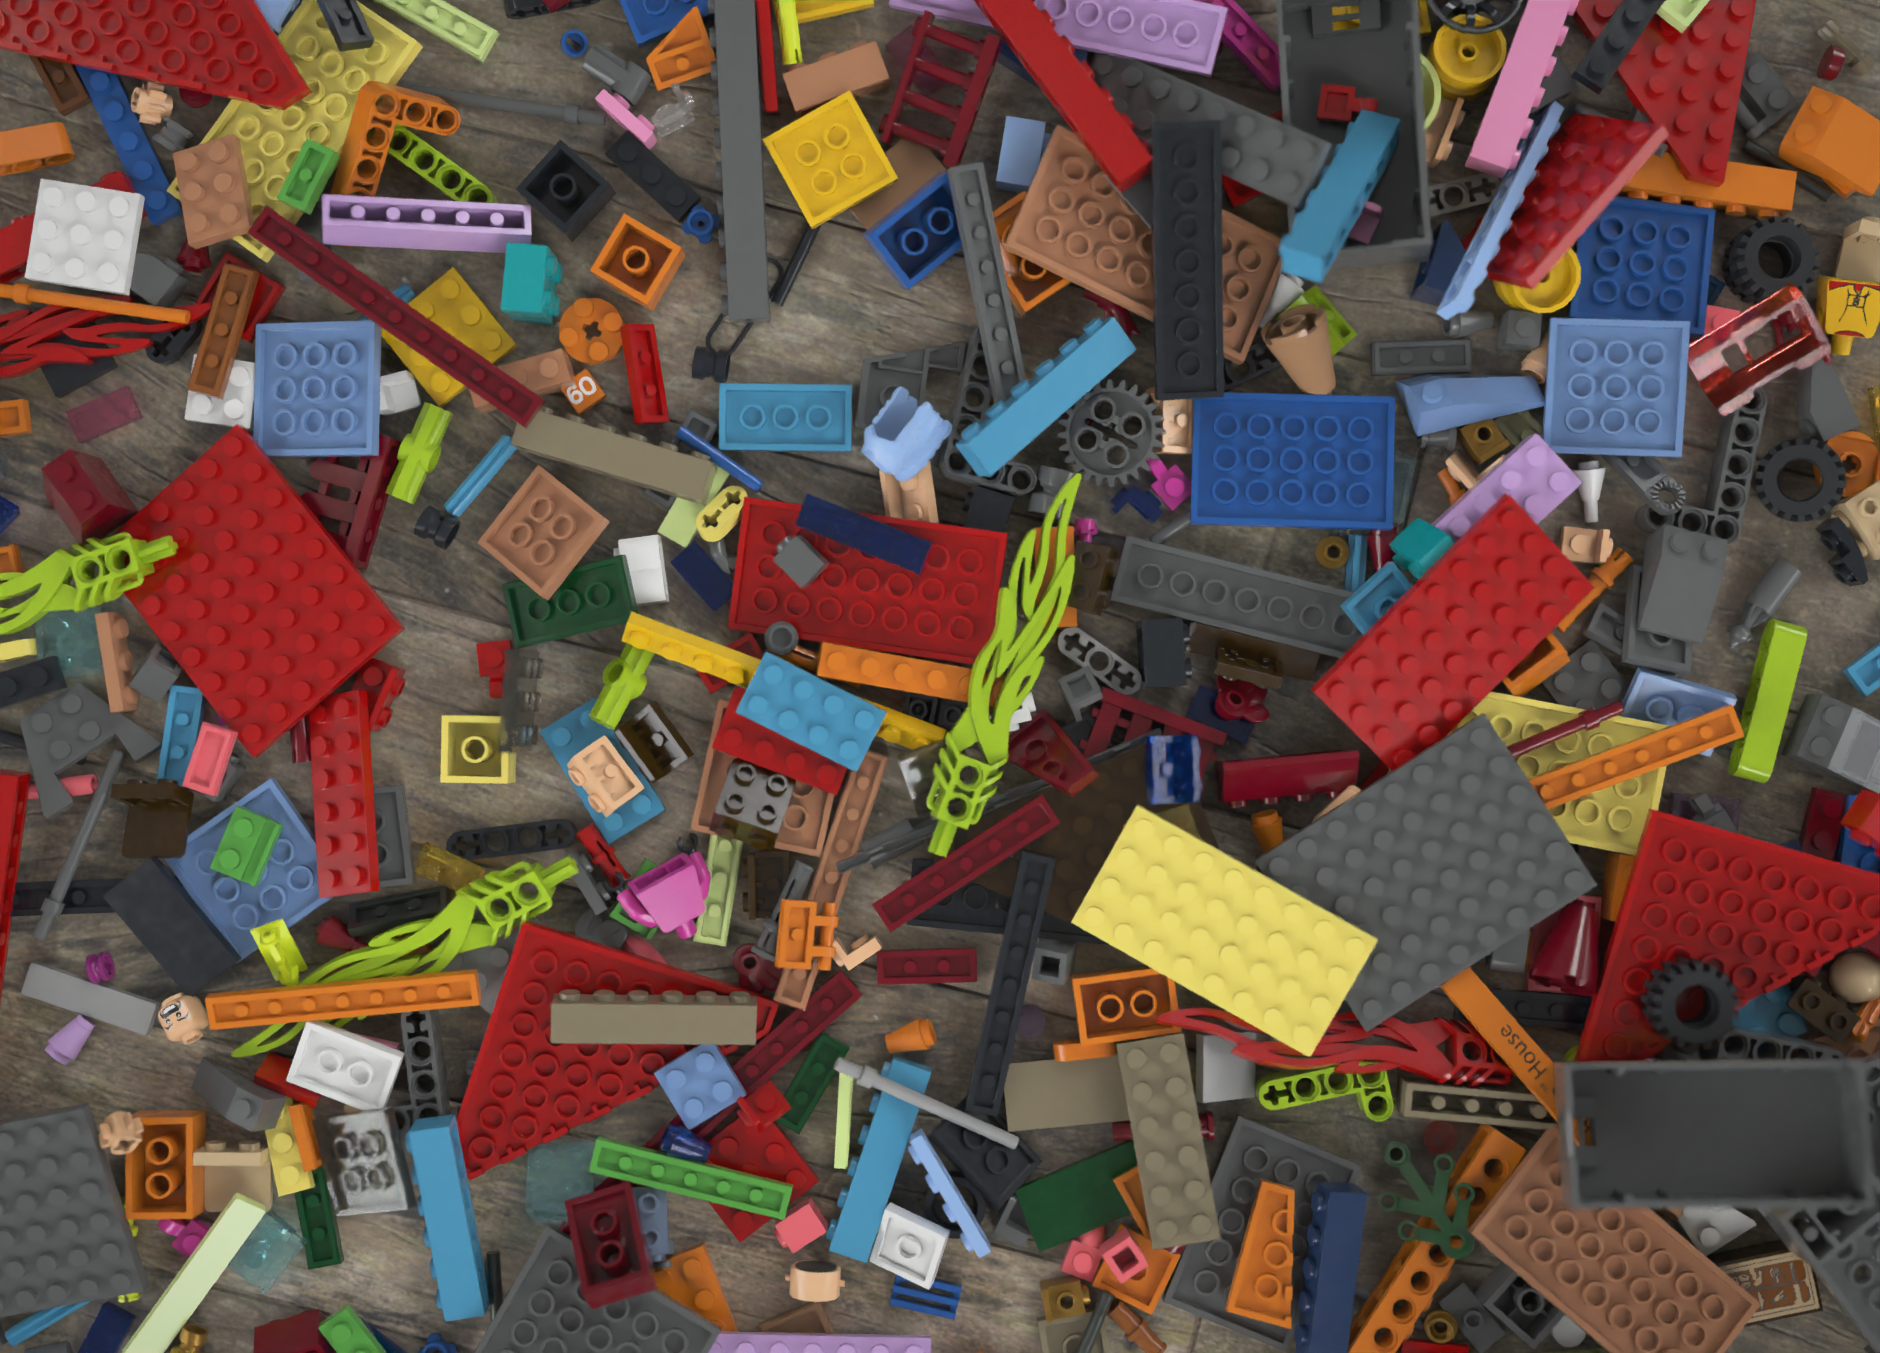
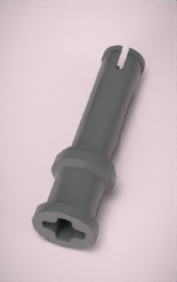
M797 860L794 862V867L781 892L771 918L767 917L762 923L764 929L757 945L752 946L750 950L775 962L781 899L801 900L811 875L815 871V868Z

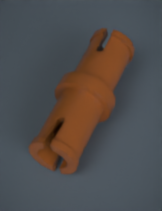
M1118 1298L1111 1303L1107 1316L1125 1332L1124 1336L1129 1342L1134 1341L1146 1353L1165 1352L1167 1344L1156 1336L1148 1327V1322L1143 1317H1138Z

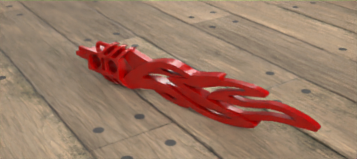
M124 295L90 296L137 303L136 299ZM202 303L171 307L188 310L190 312L188 324L168 322L145 325L118 322L78 328L100 318L121 314L52 304L34 313L23 309L1 315L0 326L7 325L0 328V346L12 345L0 352L2 354L0 355V364L12 361H26L0 367V379L21 377L37 370L40 366L50 363L90 365L94 363L92 358L119 356L138 352L153 345V341L144 338H105L101 336L121 332L164 333L188 326L209 315L212 304ZM65 333L77 341L121 347L98 349L46 342Z
M1188 1008L1170 1011L1156 1018V1022L1159 1024L1202 1031L1223 1038L1237 1045L1231 1050L1232 1054L1245 1060L1278 1068L1304 1070L1338 1065L1334 1068V1071L1343 1074H1370L1400 1068L1435 1082L1434 1084H1443L1447 1080H1454L1451 1085L1458 1086L1463 1082H1470L1467 1087H1476L1480 1083L1504 1086L1509 1084L1511 1077L1516 1075L1505 1061L1502 1064L1496 1059L1495 1050L1470 1021L1464 1022L1459 1019H1450L1449 1021L1446 1018L1434 1017V1020L1407 1024L1394 1017H1389L1377 1025L1379 1028H1372L1366 1032L1362 1026L1351 1024L1360 1023L1353 1011L1335 1014L1324 1032L1325 1035L1329 1036L1321 1037L1310 1056L1322 1058L1294 1059L1287 1057L1308 1056L1283 1042L1256 1041L1222 1026L1190 1019V1017L1213 1018L1249 1032L1269 1035L1241 1018L1222 1010ZM1371 1036H1376L1394 1041L1407 1049L1393 1046L1348 1043L1359 1042ZM1444 1040L1445 1056L1436 1047L1437 1045L1441 1044ZM1463 1047H1466L1471 1052V1060L1464 1056ZM1360 1062L1378 1063L1367 1066H1359ZM1488 1076H1491V1077H1501V1078H1504V1079H1500V1078H1490V1077H1488Z

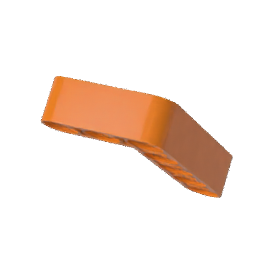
M371 80L366 82L361 87L357 97L330 195L350 196L353 192H356L355 196L375 197L396 124L449 136L454 134L460 126V113L437 96L380 81ZM384 95L383 101L376 106L377 99ZM414 103L413 109L406 114L408 106ZM444 111L442 118L436 121L438 114ZM374 128L373 134L366 138L368 131ZM365 160L364 166L357 170L358 164ZM340 245V246H343V247H345V248L354 247V246Z
M61 122L0 132V176L63 165L71 162L76 157L65 125Z

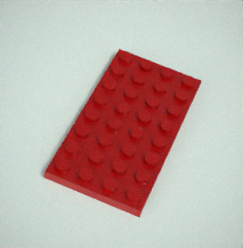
M1504 493L1310 689L1393 771L1446 737L1595 587L1510 495Z
M744 497L727 629L765 634L770 625L775 622L784 621L795 627L798 639L974 665L978 654L989 641L994 631L998 594L1002 584L1009 533ZM789 535L792 538L796 535H802L830 562L827 568L806 588H801L773 561L778 554L775 549ZM991 658L988 662L987 667H989L991 664Z

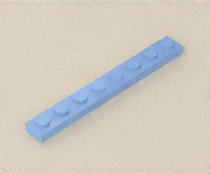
M1555 100L1534 115L1532 119L1534 121L1526 140L1522 139L1517 149L1522 152L1515 170L1508 169L1436 311L1445 320L1459 312L1461 314L1465 313L1475 300L1473 292L1487 276L1488 271L1485 268L1488 262L1498 253L1500 249L1498 242L1511 227L1513 221L1510 218L1525 198L1522 193L1525 187L1535 178L1537 171L1534 169L1548 152L1549 147L1547 143L1561 125L1558 120L1564 107Z

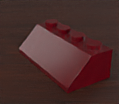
M1342 749L1216 761L1218 800L1227 802L1228 808L1248 806L1247 800L1260 799L1261 804L1281 803L1280 797L1293 796L1294 801L1314 800V794L1326 793L1327 798H1336L1348 786H1357L1359 750Z

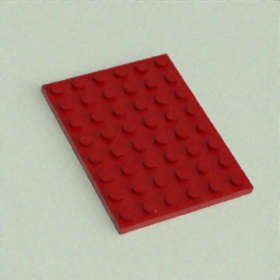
M236 424L113 534L127 532L133 539L145 540L146 543L171 535L173 542L177 543L176 555L152 562L155 572L144 576L142 585L123 593L228 727L238 732V740L252 757H259L405 629L246 428L240 424ZM129 554L126 555L124 560L126 567L130 563Z

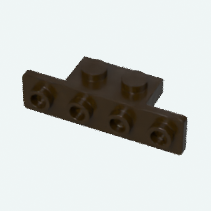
M1196 621L1190 622V644L1184 646L1187 652L1215 658V674L1220 675L1224 679L1251 682L1255 686L1264 689L1270 687L1280 689L1283 675L1307 681L1312 680L1320 653Z

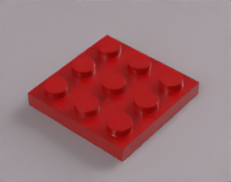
M738 1116L685 1157L793 1184L788 1205L819 1182V1177L776 1122H773L759 1133L753 1125L747 1128ZM709 1202L740 1243L773 1218Z

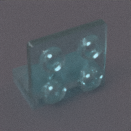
M593 1141L540 1144L528 1150L525 1211L532 1223L568 1221L564 1201L594 1192V1173L588 1172L595 1147Z

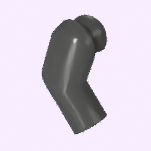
M724 537L715 542H708L711 557L724 573L732 574V571H735L737 553L728 555Z

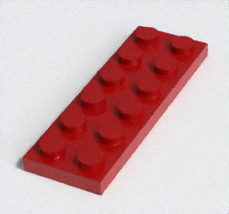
M354 690L329 695L308 713L319 898L380 891L367 691Z

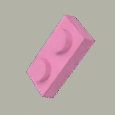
M603 89L596 96L595 100L599 107L623 129L633 134L649 150L658 142L652 132L655 127L641 114L636 118L628 111L629 103L617 92L612 96Z

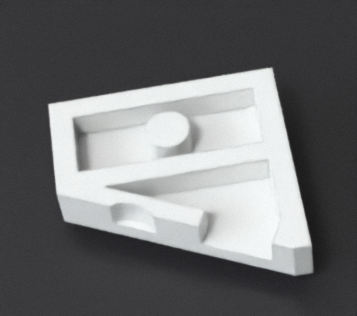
M1684 1208L1680 1219L1676 1220L1689 1242L1705 1256H1708L1756 1226L1754 1220L1734 1208L1721 1212H1716L1714 1208Z

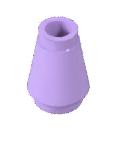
M79 1014L48 1040L49 1045L45 1048V1051L56 1061L67 1065L70 1060H76L96 1024L85 1015Z

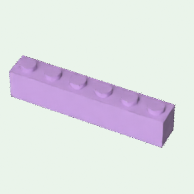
M322 194L323 244L506 253L507 242L530 244L532 236L531 205Z

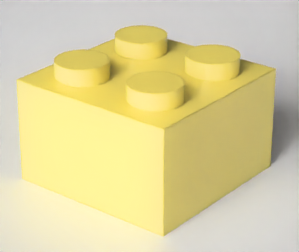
M442 715L440 783L509 784L516 782L517 716Z

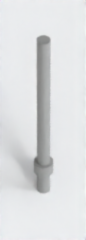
M838 1057L835 1062L834 1070L856 1079V1083L868 1089L871 1087L877 1088L1011 1149H1015L1019 1142L1018 1136L877 1074V1070L867 1065L861 1067L841 1057Z

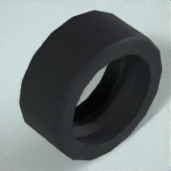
M948 1171L955 1185L962 1186L972 1195L974 1200V1210L972 1213L979 1225H981L985 1217L986 1199L960 1171ZM928 1185L924 1193L923 1202L925 1219L950 1230L948 1238L959 1239V1234L963 1230L959 1224L947 1223L938 1216L935 1209V1199L938 1193L934 1194Z

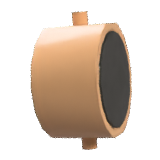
M802 1260L794 1262L791 1265V1273L785 1276V1281H790L789 1295L803 1301L825 1302L835 1300L839 1297L840 1287H845V1280H840L841 1266L829 1261Z

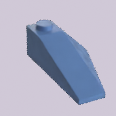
M1424 374L1395 382L1396 389L1416 436L1545 405V398L1534 376Z

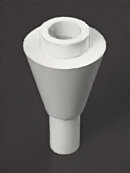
M1280 273L1259 327L1263 328L1277 313L1282 312L1305 293L1301 288L1305 283L1299 277L1289 273L1285 276Z
M1598 460L1578 462V468L1572 469V472L1583 482L1578 487L1581 500L1584 501L1585 522H1598L1597 500L1600 498L1606 470L1605 466H1599Z

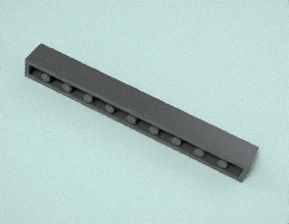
M708 0L709 14H715V27H709L711 48H716L717 61H711L712 81H718V94L712 95L714 115H719L720 128H714L715 149L721 148V161L715 164L717 182H722L723 195H717L718 216L724 215V228L719 229V247L726 251V262H720L721 282H727V295H722L723 316L728 315L731 324L766 323L771 321L756 0Z

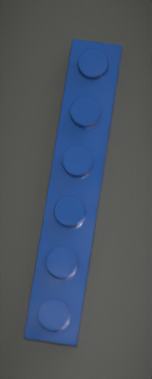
M75 65L136 193L145 197L144 210L151 224L158 226L183 214L180 200L166 191L171 185V181L143 123L139 122V115L131 110V98L119 74Z

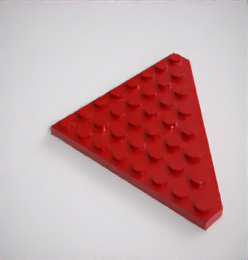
M0 0V49L281 110L289 108L312 93L255 0Z
M1579 0L1572 18L1587 39L1590 37L1595 42L1623 0ZM1710 0L1683 33L1679 32L1655 13L1613 74V76L1617 75L1626 87L1627 91L1625 94L1640 113H1644L1650 123L1661 124L1667 130L1669 135L1662 143L1668 145L1666 152L1670 151L1681 166L1679 171L1688 181L1718 188L1724 183L1757 0Z
M1649 808L1599 975L1596 995H1593L1574 1062L1643 1061L1662 1051L1663 1047L1672 1043L1658 1034L1648 1024L1649 1018L1644 1016L1642 1011L1646 1004L1641 1001V993L1647 994L1648 991L1647 988L1643 987L1645 980L1651 982L1654 978L1650 972L1654 968L1660 971L1664 969L1661 963L1667 960L1675 963V958L1683 957L1687 960L1695 958L1725 973L1729 977L1727 981L1733 983L1737 989L1733 995L1740 998V1005L1734 1008V1010H1738L1749 1004L1748 1001L1763 993L1768 994L1792 981L1791 978L1806 970L1811 971L1835 958L1834 955L1849 947L1854 948L1878 935L1877 932L1880 931V874ZM1700 985L1689 986L1678 995L1675 1002V1013L1679 1021L1690 1020L1696 1017L1703 1009L1705 995Z
M530 921L523 922L456 1119L467 1178L473 1180L499 1164L503 1165L526 1154L527 1150L542 1143L546 1144L568 1133L570 1129L584 1122L589 1123L611 1112L613 1108L627 1101L631 1102L654 1091V1088L660 1086L654 1072L699 1045L551 1043V1003L554 994H560V991L567 989L578 990L580 994H594L597 990L614 991V995H628V992L633 990L647 991L649 995H662L665 991L673 990L680 991L683 995H696L700 991H712L716 993V996H730L732 992L744 991L750 993V996H757L756 1040L769 1034L779 1002L774 1001L773 997ZM741 1045L718 1046L725 1056L739 1049Z

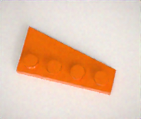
M1260 1178L1225 1305L1227 1312L1292 1329L1291 1278L1295 1198L1293 1187Z

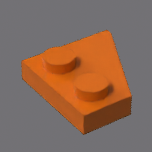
M698 6L693 7L646 57L657 91L710 73L711 61H717L714 51L710 46V40Z

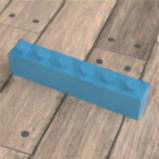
M1362 109L1356 121L1349 123L1343 144L1338 143L1335 147L1332 163L1330 166L1323 168L1317 189H1311L1309 192L1305 210L1297 213L1290 236L1285 235L1279 248V255L1283 256L1282 272L1322 283L1398 147L1401 119Z
M1097 317L1083 327L1085 333L1077 340L1072 338L1059 348L1061 354L1054 360L1047 359L1035 369L1037 374L1029 381L1023 380L1014 386L1010 391L1012 394L1010 398L1004 403L999 401L992 405L986 411L987 417L981 423L975 422L963 430L961 433L963 438L955 446L978 476H992L1137 350L1114 317L1106 319Z
M894 1054L891 1062H884L880 1075L924 1094L931 1075V1066ZM881 1091V1094L874 1092L868 1112L874 1113L870 1126L863 1124L858 1139V1144L863 1145L860 1156L856 1157L853 1155L847 1175L852 1176L851 1183L848 1189L844 1187L841 1189L836 1207L842 1209L838 1220L831 1219L825 1237L831 1240L829 1251L867 1263L919 1107Z
M451 1114L417 1119L414 1121L409 1132L406 1133L405 1143L408 1153H412L414 1160L412 1180L415 1185L418 1184L420 1191L418 1211L420 1216H425L426 1221L424 1242L427 1248L431 1247L433 1258L430 1260V1272L433 1279L437 1278L439 1288L436 1291L437 1307L439 1310L443 1309L445 1321L485 1316L490 1304L489 1288L456 1115Z

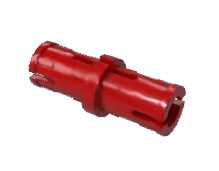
M593 822L575 834L591 855V863L594 866L598 865L612 885V888H616L621 882L614 871L622 874L624 882L631 877L615 856L614 852L616 850L612 845L608 846Z

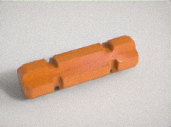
M1880 997L1863 1002L1856 1014L1860 1017V1020L1848 1035L1850 1039L1858 1043L1866 1041L1869 1031L1872 1030L1880 1015Z

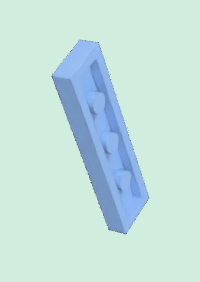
M921 1128L910 1134L911 1145L908 1147V1150L917 1165L923 1163L929 1173L925 1176V1179L933 1193L940 1192L946 1203L942 1207L951 1223L957 1221L963 1230L959 1235L966 1249L969 1252L974 1250L979 1258L991 1252L989 1240L923 1129Z

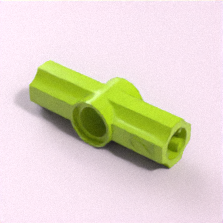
M424 402L412 432L405 436L400 445L397 455L399 462L387 487V494L413 505L415 504L427 474L434 470L440 458V444L453 416L451 412Z
M626 643L620 657L612 660L604 669L602 680L605 685L589 714L590 719L609 729H616L630 700L637 698L644 691L647 684V678L644 673L655 653L635 648L631 644Z

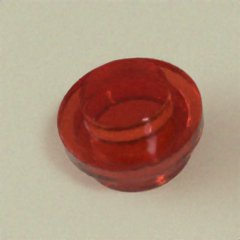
M1437 1120L1429 1123L1424 1129L1423 1142L1431 1152L1446 1154L1455 1147L1457 1134L1449 1123Z

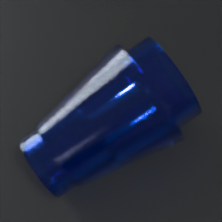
M669 1124L662 1136L659 1149L665 1151L666 1156L705 1163L712 1144L680 1124H677V1126Z

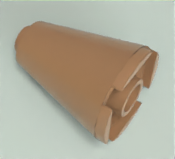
M1314 304L1296 306L1280 313L1279 317L1281 320L1273 326L1271 321L1267 322L1261 330L1262 339L1303 394L1331 395L1332 390L1336 386L1327 315L1324 307L1320 305L1319 309H1316Z

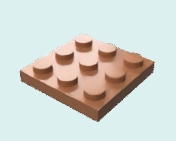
M538 464L477 543L537 594L548 601L610 521Z

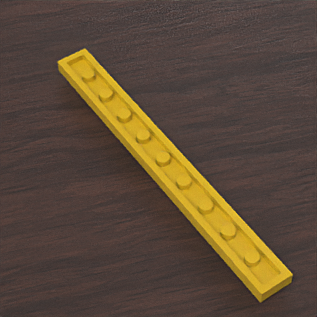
M631 612L622 637L623 642L631 644L635 648L650 651L663 656L667 660L685 664L695 668L697 671L709 673L725 679L729 683L738 684L746 688L761 662L760 659ZM861 698L887 711L875 736L883 738L887 742L910 748L919 754L935 756L944 739L946 729Z

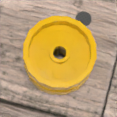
M1466 14L1458 15L1452 18V20L1465 25ZM1477 14L1475 16L1474 26H1485L1493 23L1486 17ZM1443 25L1437 31L1426 55V58L1431 62L1438 74L1441 84V97L1451 101H1455L1460 97L1466 102L1482 96L1493 84L1497 74L1503 67L1507 55L1506 39L1500 29L1486 34L1473 35L1461 33Z
M1569 248L1533 290L1493 280V284L1499 298L1512 308L1534 313H1552L1565 307L1575 296L1581 282V266L1577 254Z

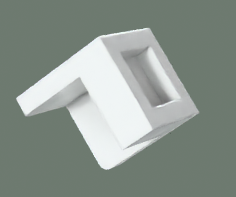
M405 370L380 376L381 415L387 416L422 406L417 381L412 373Z

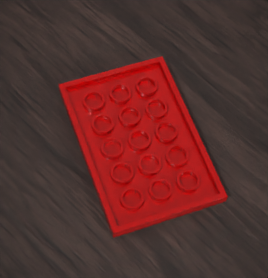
M1580 113L1573 114L1563 122L1562 128L1548 141L1547 146L1549 150L1543 159L1537 163L1534 169L1537 171V174L1533 181L1525 187L1522 193L1525 198L1518 209L1513 212L1510 218L1513 221L1512 225L1498 242L1500 249L1496 256L1488 262L1485 268L1488 273L1485 278L1533 290L1668 137L1669 133L1661 124ZM1484 215L1477 220L1475 227L1460 241L1466 251Z

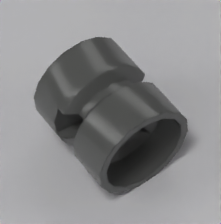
M1039 466L1036 475L1038 491L1031 494L1027 511L1045 518L1054 498L1074 473L1054 467ZM1063 502L1055 514V521H1059Z

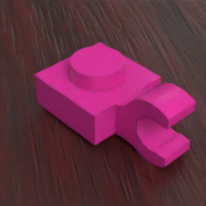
M1149 459L1147 463L1152 469L1149 473L1156 479L1149 487L1170 511H1173L1191 495V481L1176 464L1167 470L1161 460Z
M198 1217L192 1219L190 1223L185 1219H161L157 1224L165 1233L177 1237L171 1246L187 1259L211 1228Z

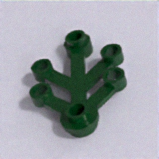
M1392 1141L1387 1144L1384 1149L1385 1161L1390 1166L1399 1168L1420 1201L1398 1197L1394 1192L1385 1191L1378 1198L1379 1207L1386 1212L1398 1210L1433 1218L1441 1230L1421 1228L1415 1222L1405 1220L1398 1226L1400 1238L1405 1241L1416 1239L1439 1244L1442 1251L1453 1259H1463L1469 1256L1474 1248V1237L1468 1232L1467 1221L1470 1203L1475 1198L1474 1188L1467 1183H1460L1454 1188V1197L1457 1200L1453 1223L1444 1211L1450 1173L1455 1169L1454 1159L1447 1154H1440L1434 1159L1433 1164L1436 1170V1177L1432 1194L1411 1163L1412 1151L1410 1147L1401 1141ZM1394 1148H1400L1403 1152V1157L1399 1161H1395L1391 1157V1152ZM1442 1158L1449 1159L1451 1163L1447 1171L1440 1170L1438 1166L1439 1160ZM1462 1187L1470 1189L1471 1196L1467 1200L1460 1199L1458 1191ZM1387 1195H1391L1395 1199V1204L1392 1208H1386L1383 1204V1199ZM1406 1224H1411L1415 1229L1414 1235L1410 1238L1403 1234V1227ZM1459 1235L1462 1238L1463 1244L1460 1248L1456 1249L1451 1245L1450 1239L1452 1236Z

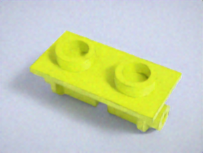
M281 918L251 929L250 932L276 981L279 980L282 985L296 986L299 983L300 972L308 970V967L284 919Z

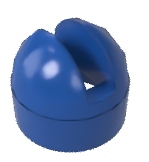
M573 29L567 31L562 36L560 46L567 56L577 58L586 52L588 40L581 31ZM568 37L581 47L579 52L565 42Z

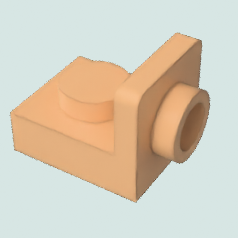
M1563 526L1560 530L1558 548L1571 562L1597 565L1606 563L1607 558L1611 556L1613 540L1609 538L1610 530L1608 529L1592 530Z
M867 934L850 944L853 950L848 952L837 936L833 939V947H836L833 959L839 967L845 964L847 969L851 970L882 949L883 944L877 935L869 939Z

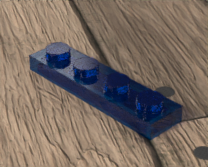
M806 494L795 523L796 526L917 574H921L933 542L811 494Z

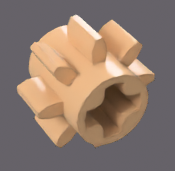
M148 81L147 84L143 83L142 88L136 87L131 98V110L140 114L139 122L156 126V123L160 124L161 119H164V117H170L173 99L171 95L163 93L164 85Z
M114 1112L106 1117L103 1124H99L101 1133L98 1134L100 1146L101 1148L110 1147L112 1154L129 1153L137 1147L138 1142L143 1140L141 1132L144 1129L140 1117L132 1119L130 1112Z

